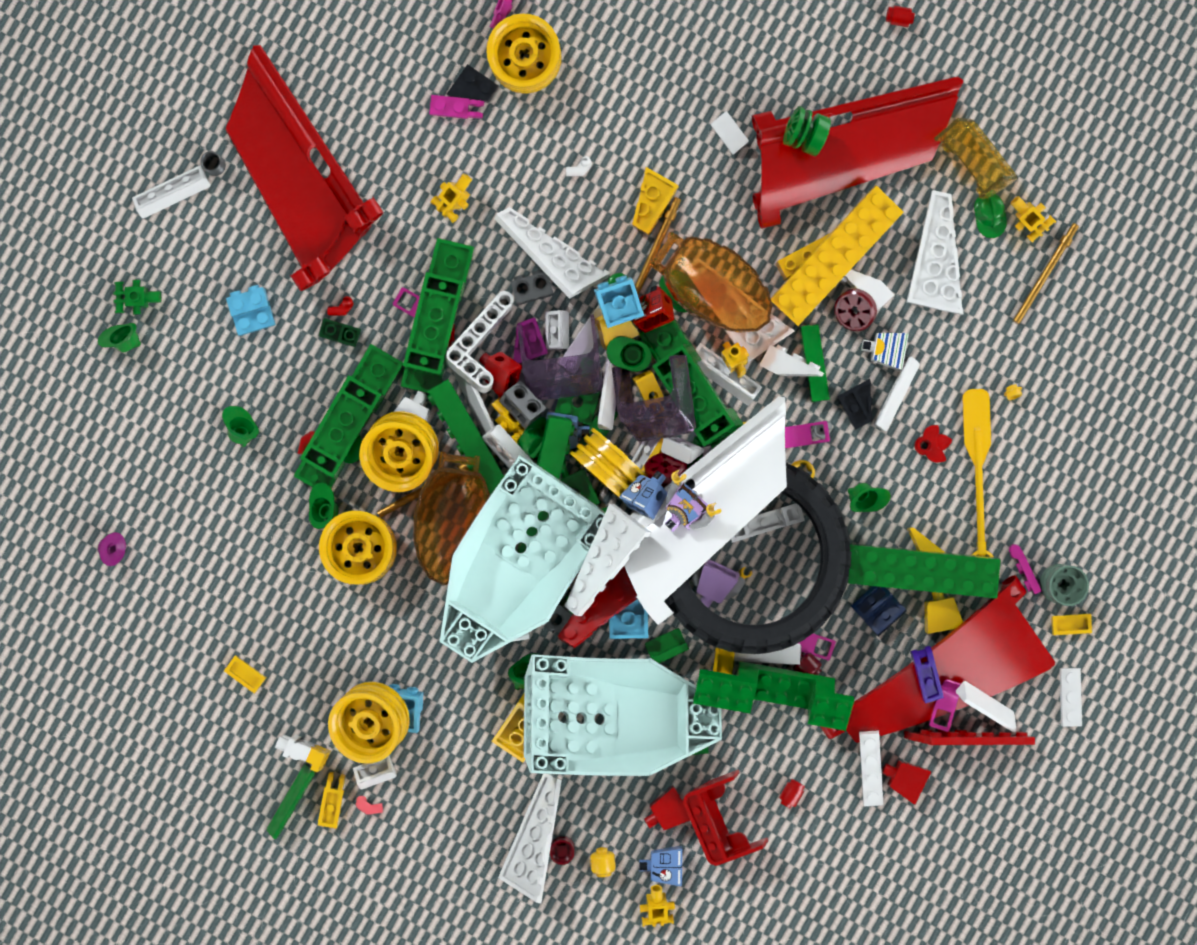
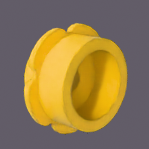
M1016 384L1010 385L1006 388L1004 396H1007L1008 400L1017 399L1022 396V387H1017Z

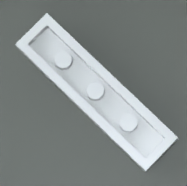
M879 731L859 732L864 806L883 805Z

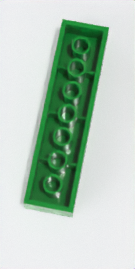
M850 543L851 566L848 584L997 598L1000 558Z

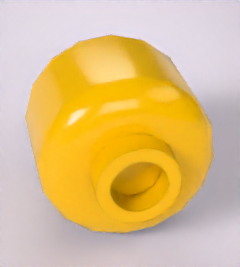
M606 847L597 848L596 852L590 855L592 873L596 874L597 877L611 876V873L616 869L615 854L612 851H608Z

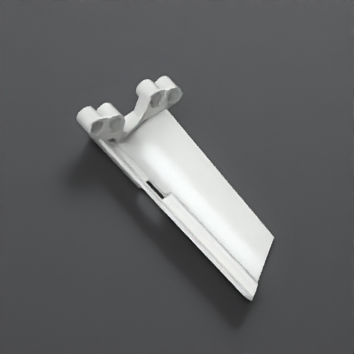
M778 396L679 476L681 477L683 474L687 476L681 483H686L688 480L693 479L695 488L692 490L708 505L716 502L717 504L714 506L715 511L721 509V513L715 515L707 526L688 530L680 524L672 532L665 525L672 516L666 510L667 496L653 520L637 511L630 515L652 533L640 542L641 546L629 555L630 559L624 567L637 593L636 598L658 625L674 613L667 606L665 600L787 487L785 397ZM671 483L664 488L667 491V495Z

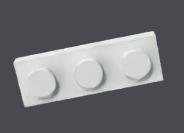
M1060 668L1061 726L1063 727L1082 726L1081 668Z

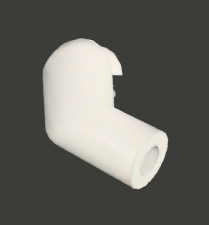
M584 156L576 167H566V176H584L592 166L591 159Z

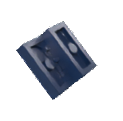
M872 586L851 605L853 610L878 637L907 612L886 587Z

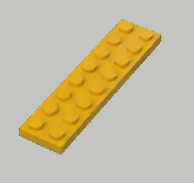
M875 185L769 300L795 325L799 326L904 212Z

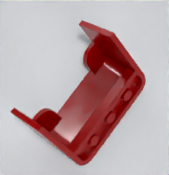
M739 770L704 783L688 792L683 799L684 807L706 859L714 866L762 850L769 841L766 837L749 843L746 835L741 832L729 834L715 799L722 797L725 793V783L735 780L740 773Z

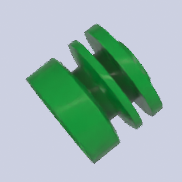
M798 106L787 123L783 143L787 146L792 145L794 149H798L802 144V152L816 156L826 142L831 127V119L819 113L812 118L813 113L811 110L805 111L804 107Z

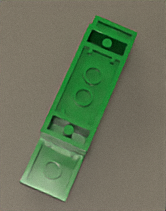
M437 238L430 269L425 274L403 362L405 369L401 387L429 393L428 390L442 382L446 366V353L458 305L462 302L475 247Z
M675 318L673 321L651 331L639 333V336L649 347L652 356L657 362L652 366L704 447L711 446L714 449L743 425L735 410L725 407L697 364L702 359Z
M372 344L369 345L353 375L347 376L301 455L300 459L302 462L294 477L311 487L318 483H326L332 489L346 465L344 460L372 412L376 413L403 367L402 361Z
M739 661L736 675L700 669L693 698V704L749 714L751 713L753 700L808 709V724L843 731L847 729L854 704V696L835 693V678Z

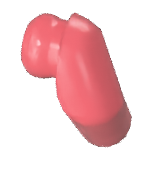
M365 796L357 797L356 807L367 815L383 813L382 803L371 805L367 802Z

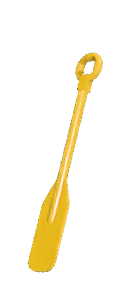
M969 389L964 392L962 402L964 445L975 466L978 542L977 551L972 555L985 556L987 554L989 557H994L992 553L986 550L982 470L991 446L989 393L984 389Z

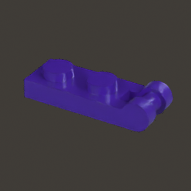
M925 646L922 650L910 651L923 701L929 703L944 698L931 647ZM926 657L927 661L921 663L920 658Z

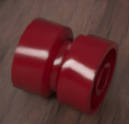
M558 836L553 839L550 848V857L553 862L558 865H565L571 862L575 852V845L571 838Z

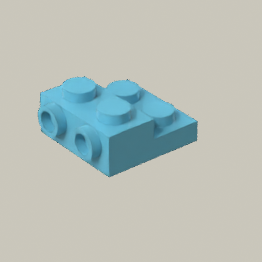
M626 275L620 276L615 279V283L603 282L597 285V289H594L607 328L644 316L631 277L627 278Z
M254 285L248 288V292L234 291L230 293V297L226 298L238 336L276 325L265 288Z
M638 599L619 614H615L609 619L610 639L648 638V613Z
M390 684L389 687L399 693L407 705L410 717L408 732L418 733L420 728V712L423 710V692L418 691L416 687L400 689V685Z

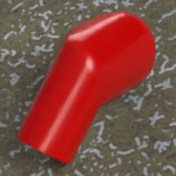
M345 296L339 306H328V316L347 315L354 305L352 298Z
M310 431L301 437L297 454H303L315 431Z

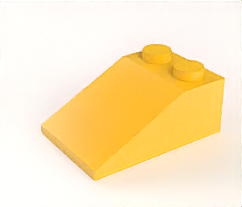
M524 694L491 741L522 763L525 761Z

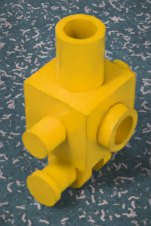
M463 173L457 183L448 182L446 184L443 182L440 185L442 192L439 196L433 197L430 202L437 207L436 210L438 212H442V216L448 217L452 223L459 217L453 210H460L461 208L465 210L469 206L466 200L470 194L466 189L472 182V178Z
M1020 196L1015 197L1010 203L1017 211L1015 215L1020 220L1015 227L1021 231L1026 226L1032 232L1027 235V238L1032 243L1039 236H1043L1042 232L1045 230L1048 232L1050 230L1049 227L1056 223L1051 215L1047 219L1042 216L1041 212L1046 209L1042 203L1034 207L1031 202L1026 204Z
M729 341L725 342L722 345L724 350L721 352V358L731 373L735 371L737 377L740 378L746 374L744 365L748 363L747 357L749 354L744 346L741 347L738 342L732 346Z
M499 397L491 404L500 414L495 421L508 434L512 431L514 435L511 437L518 443L525 429L499 402L501 399Z
M660 885L651 886V894H646V904L639 905L640 913L647 912L648 914L646 918L641 917L642 927H645V925L656 927L658 923H660V926H664L666 923L674 924L673 914L668 915V910L675 909L674 902H667L665 892L662 893Z

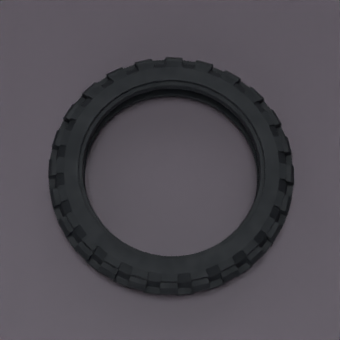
M786 462L787 487L781 493L792 499L802 508L811 520L817 533L821 555L816 583L806 600L788 616L767 624L749 625L727 620L711 611L696 596L687 579L665 602L671 611L674 612L673 616L677 618L683 627L703 640V642L716 648L740 654H765L794 646L808 638L825 624L836 610L846 590L851 566L850 537L842 517L843 515L837 503L833 501L829 492L820 483L815 481L807 472L788 464V462ZM693 479L685 483L691 489L695 488Z

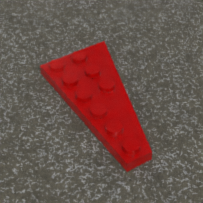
M624 566L612 580L609 579L605 584L606 588L595 596V601L582 616L572 614L557 636L559 640L575 649L590 637L601 625L604 626L611 617L619 614L637 599V593Z
M932 730L904 731V739L928 745H1035V737L1028 736V732H1016V735H1011V732L994 734V732L976 733L967 732V730H955V732H950V730L948 732L944 730H938V732H932Z

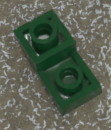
M323 318L318 337L356 347L361 329Z

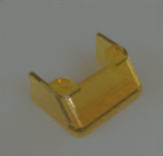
M957 118L934 138L936 141L943 142L941 146L947 153L952 152L956 154L978 182L976 184L978 187L976 191L980 199L992 197L1018 179L1014 170L979 125L972 119Z

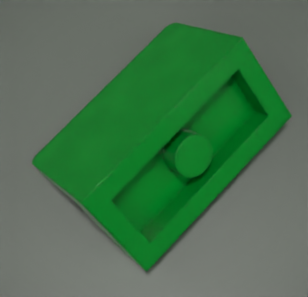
M679 628L645 643L651 659L657 663H661L689 650Z

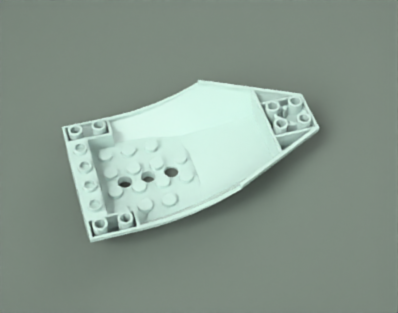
M519 455L476 516L452 556L440 642L473 663L549 622L560 600L580 571L605 512L533 461ZM541 511L548 513V518L544 521L538 519V514ZM535 527L537 529L536 535L528 536L526 534L527 529ZM520 542L525 543V552L518 553L515 550L516 544Z
M532 654L525 674L524 758L530 773L650 776L722 740L721 708L693 704L696 685L651 658L607 659ZM560 712L566 715V721L564 723L560 722L558 719V714ZM578 713L584 716L583 724L577 722L576 716ZM596 714L603 715L604 722L602 725H598L595 722Z

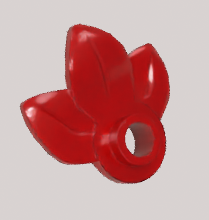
M931 425L924 430L923 436L915 441L914 447L917 453L926 455L930 461L941 463L946 461L943 450L949 447L953 440L946 435L939 434L938 425ZM922 442L927 444L926 449L921 448Z

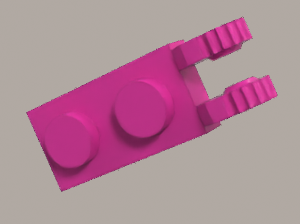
M431 95L429 114L432 116L462 119L483 118V113L469 112V106L484 107V101Z
M1011 544L1008 547L1010 556L1017 559L1018 563L1015 565L1019 574H1024L1026 578L1024 585L1027 591H1032L1033 594L1041 592L1033 571L1022 549H1020L1021 547Z

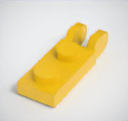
M329 772L327 784L324 787L318 826L337 829L346 775L341 774L339 777L338 789L331 788L334 773Z

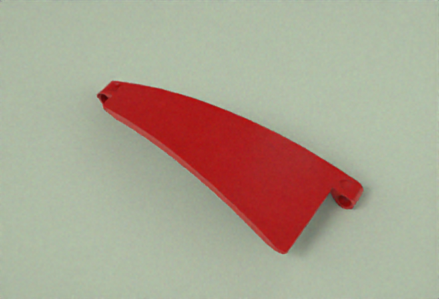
M1012 575L1002 582V588L998 592L997 598L988 600L967 620L931 648L941 685L946 679L961 684L963 681H966L992 697L1050 670L1055 665L1054 659L1015 605L1027 593L1016 575ZM926 657L920 658L921 663L927 661ZM913 662L854 701L846 729L854 742H860L859 732L879 731L880 737L931 720L936 700L929 703L923 701ZM959 697L955 711L967 707L969 704ZM937 709L935 718L946 715L950 712L942 709ZM819 726L828 739H833L845 732Z

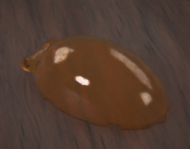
M669 232L667 235L668 239L656 257L651 259L649 265L664 276L665 285L671 295L690 315L716 329L737 333L757 332L770 322L773 304L768 288L764 287L755 269L739 254L711 239H701L692 236L686 237L683 240L677 234ZM675 243L678 247L665 266L661 264L662 260Z
M441 451L438 469L431 473L422 487L415 507L413 541L418 562L429 579L443 586L449 582L454 552L490 497L486 481L478 472L480 456H475V458L445 454L444 451ZM444 462L474 465L473 471L444 467Z

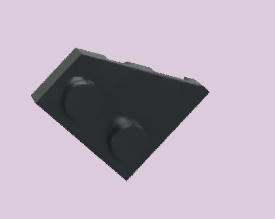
M467 64L447 92V96L481 100L488 103L498 90L499 85Z
M870 379L837 396L854 430L872 421Z

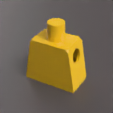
M603 315L595 319L601 345L605 350H607L609 342L616 337L623 336L632 339L639 335L631 320L607 328Z
M647 370L633 377L632 379L647 408L651 407L655 415L663 413L665 409L661 401H664L665 398L653 372ZM654 392L655 396L649 398V393Z
M932 592L933 600L924 602L925 633L930 634L956 629L963 623L954 597L945 598L944 593Z

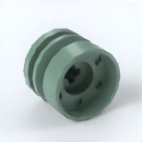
M1054 564L1043 571L1040 578V588L1047 600L1064 606H1073L1085 599L1089 591V581L1087 575L1076 566ZM1062 581H1064V585H1061V587H1059V583H1062Z

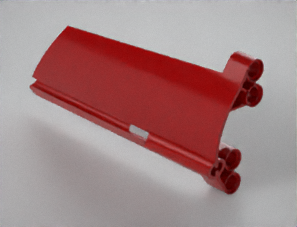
M254 45L248 57L247 71L239 96L225 130L302 267L290 275L301 292L319 283L370 230L371 224L381 217L384 212L373 196L366 202L362 201L261 45ZM313 148L318 149L330 168V175L327 178L322 177L310 158V152Z
M957 76L812 111V118L818 113L826 117L848 112L852 113L850 123L830 127L826 142L816 156L802 152V144L798 149H794L792 145H784V133L790 117L776 120L772 111L752 115V125L757 133V144L761 150V190L752 196L755 209L758 212L757 218L760 228L763 229L781 224L780 210L932 161L958 99L957 95L964 80Z

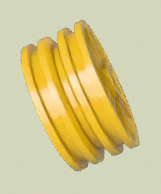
M532 14L509 16L495 26L488 38L486 52L491 70L498 82L513 92L522 94L538 92L546 88L555 79L560 70L562 55L558 37L553 28L538 16ZM528 32L530 37L523 38V33ZM508 40L512 41L510 47H507L505 45L506 41ZM540 43L546 45L545 49L541 50L538 48ZM523 53L525 55L528 53L529 58L527 59L525 57L522 59L521 54ZM504 60H510V65L505 66ZM543 63L544 67L539 69L536 64ZM522 70L526 71L525 77L519 75Z
M405 411L385 414L372 425L361 443L359 457L362 469L375 485L387 491L405 492L415 489L426 480L438 458V438L431 425L416 414ZM397 429H401V430H402V432H403L402 436H401V434L399 433V431H398ZM414 439H418V440L420 441V443H418V442H413V443H412V441H413ZM382 456L384 457L386 462L381 461ZM415 458H419L420 463H417ZM397 468H403L404 471L400 472Z
M595 428L590 430L593 433L590 437L588 435L584 437L587 443L586 446L578 443L576 453L573 451L569 453L618 498L639 475L648 477L621 449L612 444Z
M348 511L334 517L324 528L319 541V555L323 566L331 576L347 584L364 585L381 579L391 569L397 553L396 538L391 527L382 518L364 511ZM352 527L353 533L347 534V528ZM367 528L373 530L371 535H366ZM338 543L342 544V550L340 551L336 549ZM362 543V548L364 550L363 552L359 551L357 553L358 549L356 548V545H360ZM376 545L381 546V551L378 553L374 551ZM347 560L351 562L350 568L345 567ZM364 562H370L371 567L369 569L364 568Z
M363 682L352 687L333 706L328 719L329 735L335 747L345 757L359 763L379 762L389 756L405 738L410 724L409 711L405 701L393 688L379 682ZM367 739H373L374 742L371 743Z

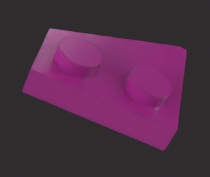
M536 318L518 323L513 360L521 364L548 354Z

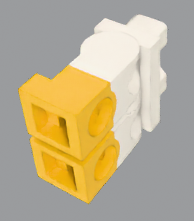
M283 735L279 737L275 748L284 751L282 756L312 764L310 770L319 772L324 768L331 750L307 740H300L301 736L298 735L293 737Z

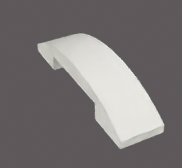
M795 503L758 514L731 538V542L803 522L805 519L802 509Z

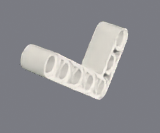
M508 291L500 292L448 349L446 354V364L481 393L491 390L494 379L492 374L470 355L511 310L514 299ZM505 299L509 304L502 305L499 301ZM494 313L497 318L490 319L487 314ZM478 326L482 327L484 332L478 333L475 331V328ZM468 340L472 343V345L466 347L462 344V342ZM456 354L460 359L453 361L450 355ZM470 366L474 369V372L467 373L464 368ZM487 379L489 384L482 385L479 380Z

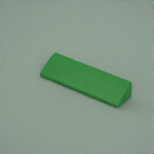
M819 325L800 326L804 362L808 365L812 362L820 366L819 371L824 373L822 377L807 376L810 401L812 403L830 400Z
M304 764L267 827V832L273 839H277L316 774L315 771L310 770L311 766L308 764Z

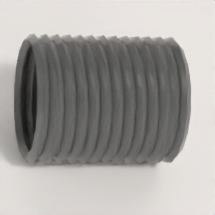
M214 151L205 152L200 159L202 168L212 176L221 175L226 168L224 159ZM213 157L219 158L218 167L208 170V161Z

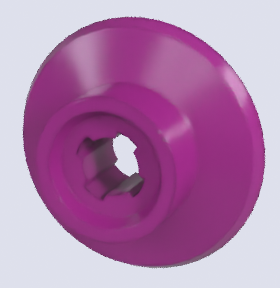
M110 533L99 542L98 553L105 565L115 566L123 559L126 542L120 533Z

